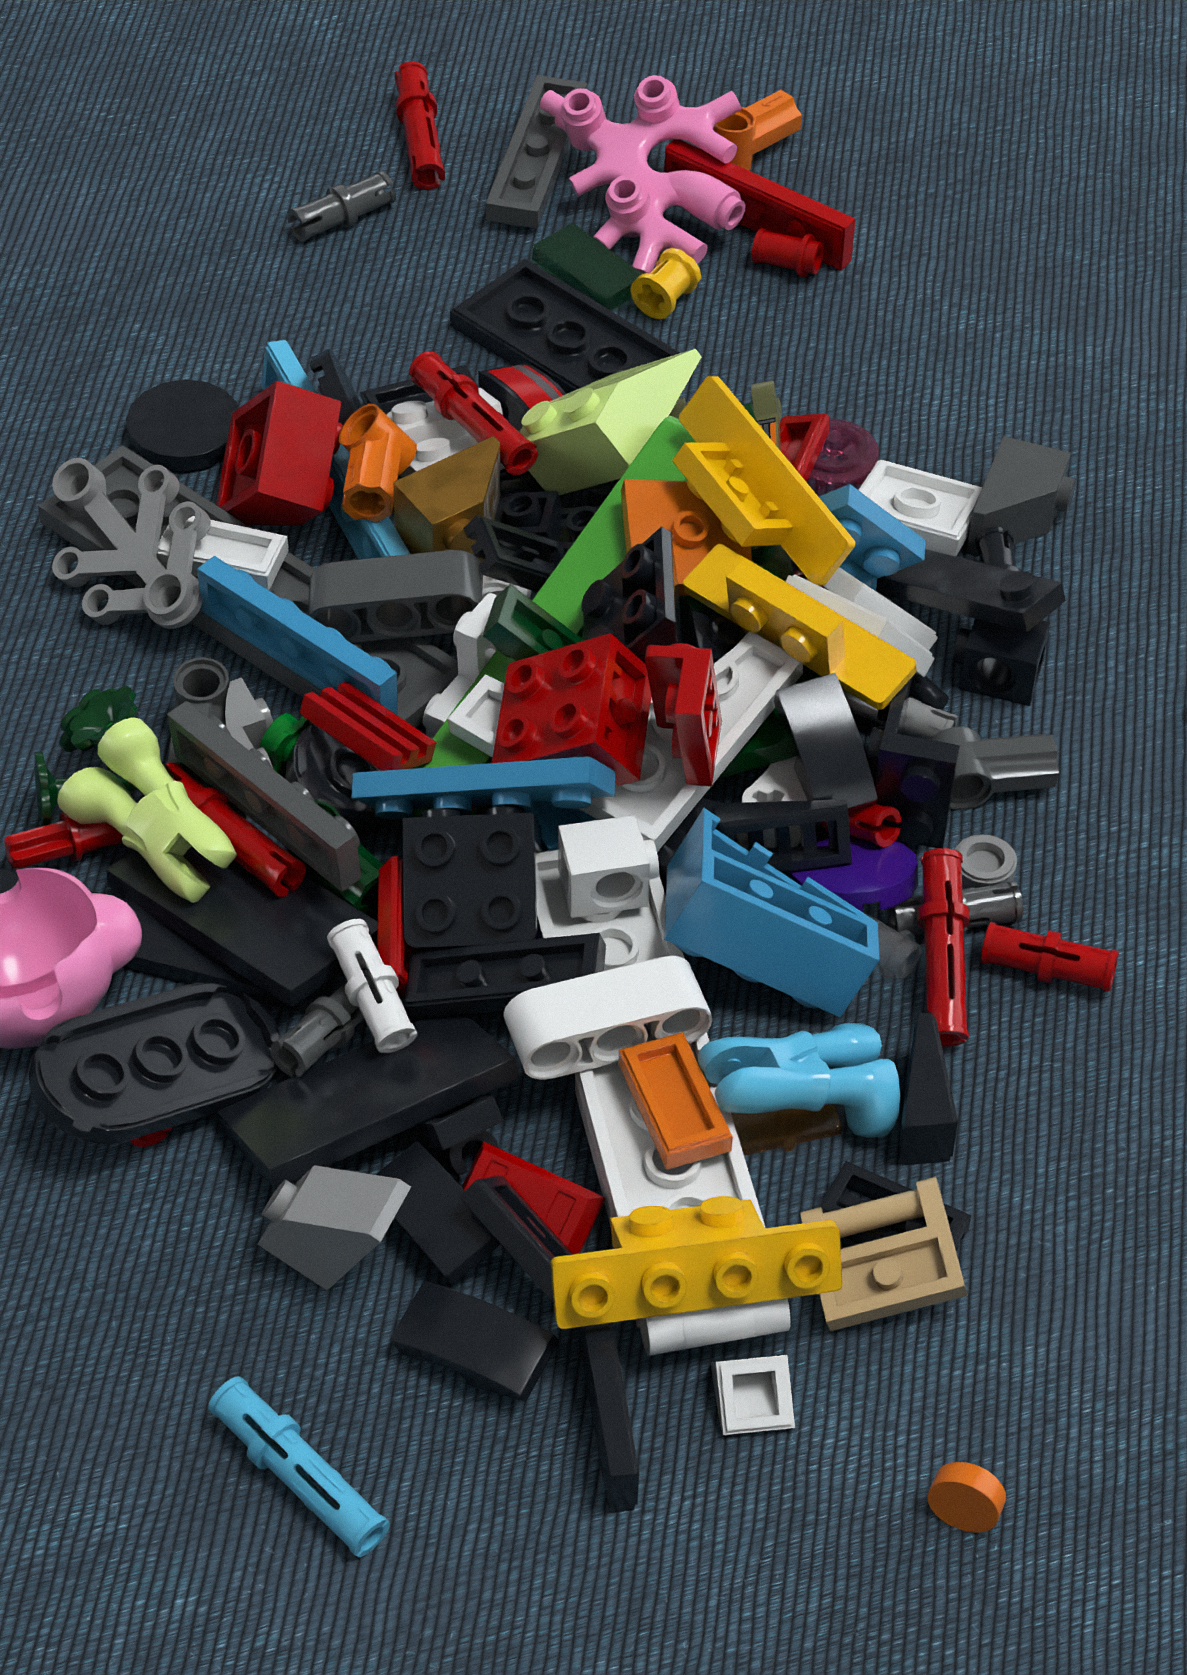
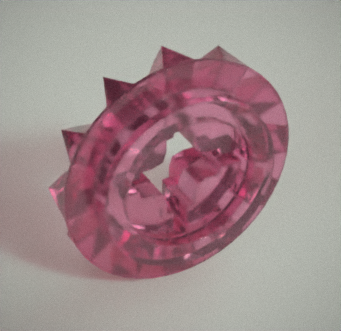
M830 419L829 434L808 480L814 479L819 490L826 484H835L838 488L848 485L849 482L862 485L868 473L871 472L878 461L879 449L876 440L867 430L857 424L840 419ZM826 454L831 458L824 460L822 459V455ZM838 455H841V456L843 455L841 461H839L837 458H834V457H836V456H838Z

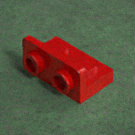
M676 643L669 646L649 645L646 649L645 663L656 725L661 728L673 729L672 757L673 759H682L686 785L712 787L722 726L712 649L696 648L684 643Z

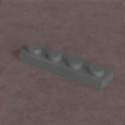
M542 75L536 76L486 201V220L538 229L570 146L567 133L556 126L554 116L540 108V101L549 90L565 98L569 92L575 89H587L586 82Z
M188 701L167 713L174 753L179 761L210 786L227 796L231 803L341 892L362 878L358 855L360 841L354 828L347 820L338 815L332 817L315 803L313 797L303 785L298 782H288L273 770L267 758L255 748L248 750L234 739L226 726L217 717L212 715L209 717L205 716Z

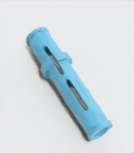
M240 1376L231 1378L215 1392L209 1402L208 1410L218 1417L248 1447L247 1457L259 1469L269 1468L309 1510L314 1512L349 1547V1550L355 1556L362 1557L367 1555L383 1540L390 1528V1522L377 1513L335 1469L300 1437L301 1428L290 1415L283 1414L279 1416ZM258 1425L270 1438L274 1439L288 1453V1457L277 1445H275L262 1431L258 1429ZM308 1475L339 1503L340 1508L309 1479Z

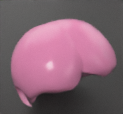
M52 868L16 869L18 875L16 885L12 889L0 893V1048L20 1049L40 1046L48 1032L57 1024L93 1012L106 994L111 984L112 974L131 961L141 946V924L133 909L126 902L113 895L91 893L79 879L61 870Z

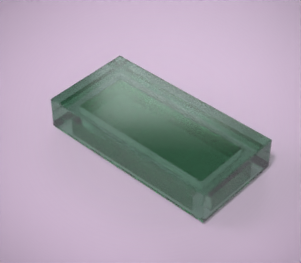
M574 223L532 245V260L554 277L609 310H613L632 299L631 285L642 274Z

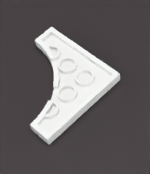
M750 631L733 649L714 663L722 726L712 785L774 710L775 705L773 701L776 690L794 685L803 674V664L792 658L784 649ZM485 674L447 718L450 733L493 757L504 683ZM651 697L640 781L621 786L615 783V797L591 798V806L580 808V810L597 820L636 815L643 840L653 839L658 852L711 786L686 785L682 759H673L672 757L673 729L661 728L656 725ZM581 754V755L573 756V757H570V758L584 757V756Z

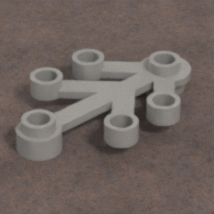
M73 458L64 462L58 468L53 478L52 487L54 494L70 508L76 511L86 510L118 550L82 552L76 547H66L59 551L53 560L52 570L54 575L73 588L83 586L92 576L138 574L146 584L145 588L114 591L108 585L97 584L85 593L82 600L83 611L101 625L114 623L122 614L148 613L155 623L167 629H175L188 624L198 614L203 603L199 591V581L191 572L196 542L203 539L210 529L211 521L209 515L191 501L182 502L172 510L169 516V527L174 533L167 568H165L157 559L164 508L165 505L175 499L179 492L180 484L178 478L162 465H152L142 472L138 480L141 500L136 531H134L106 497V480L100 470L83 458ZM164 479L160 489L153 492L156 483ZM195 515L192 525L184 529L186 521ZM75 561H78L76 569L68 574L69 567ZM177 596H179V598L177 599V601L172 605L174 599H175ZM108 598L105 608L98 611L100 603Z

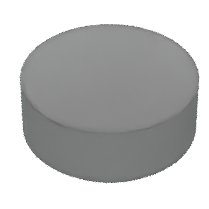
M981 834L970 836L956 846L955 850L963 855V863H961L962 889L993 886L994 884L1014 881L1017 856L1013 848L1006 841L995 836Z

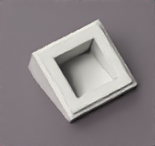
M787 1355L711 1362L722 1435L795 1428Z

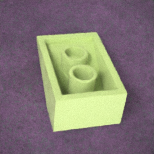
M692 349L609 375L550 402L543 401L533 406L522 418L521 423L523 427L520 430V433L536 445L537 448L535 449L538 451L536 462L528 471L545 492L557 491L558 495L620 479L658 425L671 413L702 358L696 349Z

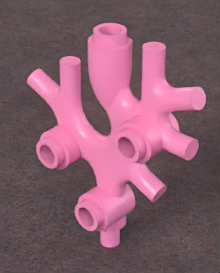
M649 76L641 81L634 94V101L638 111L636 119L624 124L607 120L601 99L598 95L587 89H575L569 92L565 98L549 90L541 98L540 108L555 117L556 126L567 133L571 145L582 151L594 150L597 159L593 165L568 178L575 194L579 197L596 187L610 184L606 191L605 200L611 217L592 237L594 244L600 250L607 253L622 236L628 238L640 237L639 248L630 270V274L637 279L641 274L650 273L654 269L658 256L663 250L670 248L681 249L693 258L696 263H699L707 253L708 247L705 243L663 217V213L667 208L680 206L717 230H720L722 227L726 230H731L741 221L746 206L745 202L741 200L739 192L715 177L702 172L680 170L660 173L650 168L647 162L651 149L659 143L670 139H682L694 144L723 163H729L736 155L737 145L716 133L713 127L716 123L741 110L740 103L733 91L699 107L680 106L676 88L672 82L661 76Z

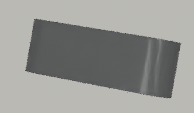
M445 550L323 564L316 568L310 577L307 615L325 627L336 629L350 643L454 633L462 615L468 611L472 612L482 601L483 575L478 566L481 561L472 553L463 550Z

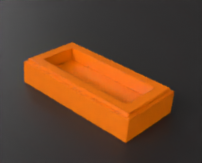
M683 1032L619 1050L618 1065L666 1170L732 1151L733 1136Z

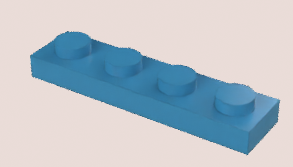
M213 556L197 568L199 591L203 599L201 612L319 689L332 687L337 691L340 683L349 682L398 715L397 672L392 670L383 659L370 656L347 641L336 629L325 627L300 611L289 599L278 597L255 582L247 572L240 569L236 570L216 556Z
M591 757L353 773L352 780L353 799L374 808L375 816L393 820L414 817V809H452L460 811L461 816L471 814L472 806L492 805V808L502 806L524 808L526 812L531 810V802L552 801V805L556 807L580 809L590 807L591 798L615 797V771Z

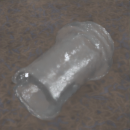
M863 909L864 914L878 922L880 961L877 965H879V973L886 978L895 975L900 979H904L917 965L922 953L921 945L915 942V935L907 929L897 932L867 914Z

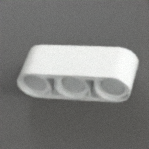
M678 956L660 957L533 988L511 999L505 1007L503 1014L525 1073L531 1078L539 1080L553 1079L617 1063L620 1049L681 1032L684 1033L688 1044L692 1043L709 1030L713 1021L710 1009L689 962L683 957Z

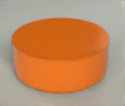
M952 1462L938 1469L929 1489L927 1499L935 1515L948 1525L966 1532L981 1533L989 1531L996 1526L1006 1502V1492L999 1480L986 1469L971 1463Z

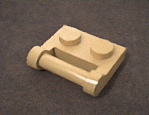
M936 1177L917 1181V1189L823 1213L822 1208L818 1207L801 1212L802 1223L833 1220L839 1228L840 1238L923 1216L927 1227L841 1249L842 1288L836 1292L820 1294L826 1323L830 1331L968 1296Z

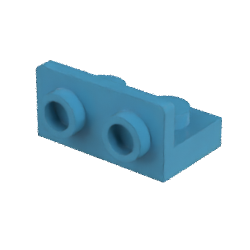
M851 484L819 496L855 541V547L840 565V568L876 591L878 578L892 575L901 569L924 561L926 540Z

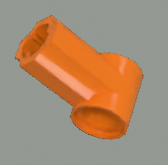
M779 90L746 108L741 107L740 111L716 123L713 130L737 145L736 155L730 162L750 170L753 154L801 129L802 114L795 105L794 97L783 90Z
M367 404L355 411L346 420L339 433V442L350 452L341 508L354 520L365 519L377 523L392 515L394 504L393 482L398 480V476L413 461L417 452V444L376 404Z

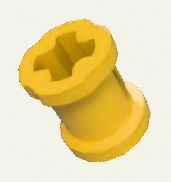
M666 249L659 256L656 267L650 273L641 274L632 283L630 290L632 299L636 306L647 316L659 320L665 319L675 310L676 300L682 294L691 293L697 287L698 282L701 280L700 268L696 261L681 249Z

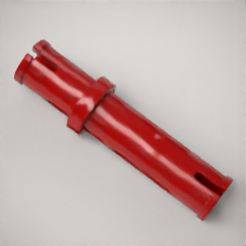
M410 61L399 66L400 72L395 71L394 73L399 94L396 101V114L399 121L404 124L412 182L419 189L432 190L441 185L439 179L445 180V169L441 159L437 127L434 120L438 113L437 102L434 95L429 92L428 73L425 66L419 62Z
M426 351L414 359L409 368L411 381L420 386L434 400V407L444 418L456 420L478 443L494 436L500 442V463L508 473L520 475L533 466L538 456V451L535 449L537 448L536 445L525 438L501 413L496 411L479 395V389L470 377L464 374H457L434 351Z
M175 762L165 764L166 770L174 776L172 779L183 783L192 803L227 835L237 853L234 861L257 877L279 897L289 895L288 889L281 884V881L293 892L300 886L306 873V867L302 861L282 849L266 834L226 804L228 802L227 796L214 787H204Z
M938 848L924 852L920 858L923 872V905L917 910V924L920 928L924 929L926 1013L932 1012L933 1017H936L942 1047H950L964 1044L966 1039H969L966 1016L964 928L969 925L970 910L967 905L963 904L961 863H963V855L954 849Z

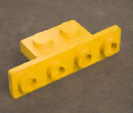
M707 376L679 415L680 423L696 443H684L673 458V463L686 477L687 486L690 491L699 499L705 501L720 519L724 533L731 540L740 544L741 547L781 545L810 582L818 586L827 584L855 547L854 539L718 376Z
M723 544L716 545L683 580L684 592L747 631L753 632L784 649L792 658L819 675L825 676L836 672L842 689L877 710L884 709L917 671L916 660Z
M730 1196L712 1197L703 1201L700 1206L673 1210L663 1206H644L633 1210L628 1216L610 1218L614 1249L554 1257L550 1263L555 1319L558 1327L561 1329L836 1292L842 1288L840 1231L833 1220L765 1228L751 1199L740 1200Z

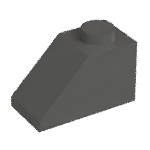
M1003 436L972 513L967 554L979 556L975 545V538L981 531L990 527H1003V533L1007 529L1011 531L1014 539L1013 545L1049 533L1057 511L1067 513L1074 495L1076 479L1067 477L1071 453Z

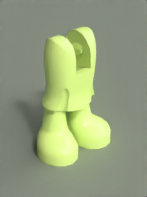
M134 717L124 719L114 724L105 732L98 744L97 754L113 772L136 786L145 797L137 803L115 774L103 768L89 767L74 773L64 782L58 793L57 802L59 808L69 818L80 824L107 822L123 835V844L139 852L169 889L192 903L198 902L209 890L210 885L183 855L192 846L206 859L226 869L237 856V853L222 829L192 803L183 783L174 781L161 762L158 739L154 732L141 719Z

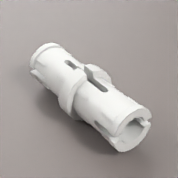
M351 919L337 925L329 932L327 940L330 947L334 949L348 981L345 985V993L349 1002L353 1006L360 1007L380 1053H392L403 1049L415 1040L417 1032L414 1025L410 1022L396 991L399 979L394 969L389 965H384L364 920ZM367 968L382 1003L378 1004L361 969Z

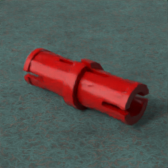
M990 922L983 943L981 963H992L1038 974V981L1050 984L1053 978L1101 988L1103 991L1110 992L1116 972L1119 951H1109L1062 940V933L1049 930L1047 935L1043 936L999 926L997 923Z

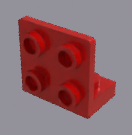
M611 633L510 663L506 671L492 763L561 759L582 754L584 757H591L614 770L615 783L618 786L640 781L651 703V691L646 664Z

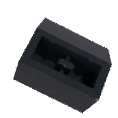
M661 526L642 544L633 546L623 561L602 580H596L589 586L581 604L584 641L611 633L644 663L647 646H669L682 643L679 587L672 535L669 530Z

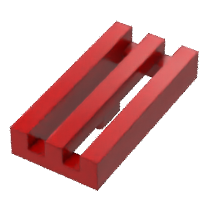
M349 682L340 683L337 691L332 687L324 688L321 690L320 696L314 692L304 694L300 714L379 770L410 769L432 761L437 742Z

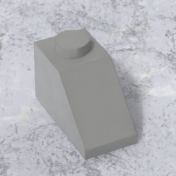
M314 1165L295 1185L285 1179L273 1193L262 1212V1215L271 1222L257 1245L325 1290H328L382 1241L411 1186L397 1178Z

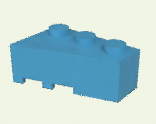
M703 808L667 865L664 940L673 943L678 949L690 956H703L730 968L746 981L753 983L761 982L791 995L794 1000L805 1007L820 1008L841 1017L880 961L878 922L810 877H807L802 886L767 863L773 853L757 842L748 851L716 830L715 828L721 819Z

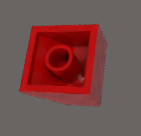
M275 381L234 411L231 416L216 506L246 525L301 526L325 511L334 491V480L329 477L332 457L337 453L341 444L339 442V433L343 425L338 420L342 401Z

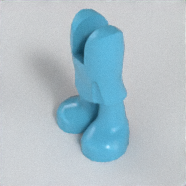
M863 1023L835 1025L828 1032L817 1034L799 1031L783 1038L726 1037L708 1042L698 1053L699 1065L704 1076L711 1083L718 1084L714 1093L720 1109L726 1112L755 1114L784 1109H804L817 1112L825 1104L844 1105L848 1127L855 1135L866 1138L888 1135L899 1115L900 1088L895 1064L890 1059L877 1060L882 1047L880 1035L874 1028Z

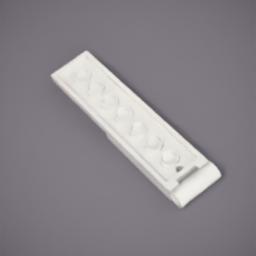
M558 850L536 853L537 934L539 939L600 933L606 944L604 971L665 956L684 958L683 952L673 943L664 940L666 895L660 875L656 879H649L648 907L571 918L558 871ZM707 1032L696 1041L689 1043L698 1065L699 1050L709 1042ZM618 1062L575 1073V1094L603 1197L606 1198L604 1203L610 1226V1218L628 1216L633 1210L640 1207L663 1206L670 1210L700 1206L703 1201L718 1196H730L740 1200L751 1199L764 1225L731 1112L720 1109L733 1136L731 1152L666 1170ZM706 1079V1082L715 1098L714 1093L718 1084L711 1083ZM788 1298L635 1320L637 1327H640L645 1351L650 1356L789 1331L790 1309Z

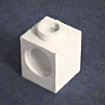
M636 815L558 826V871L571 918L648 907L649 879L659 877V861L653 839L643 840Z

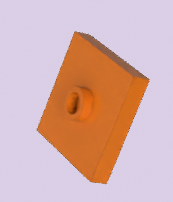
M624 479L620 492L626 554L633 546L646 541L661 526L669 530L672 535L679 596H690L684 592L683 580L718 544H723L752 561L751 546L741 547L740 544L731 540L724 533L720 519L705 501L699 499L690 491L687 481Z

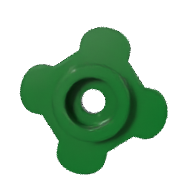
M290 713L282 714L269 726L261 739L259 748L263 747L272 762L273 770L280 775L286 770V759L295 741L303 730L313 724L303 716L298 720Z

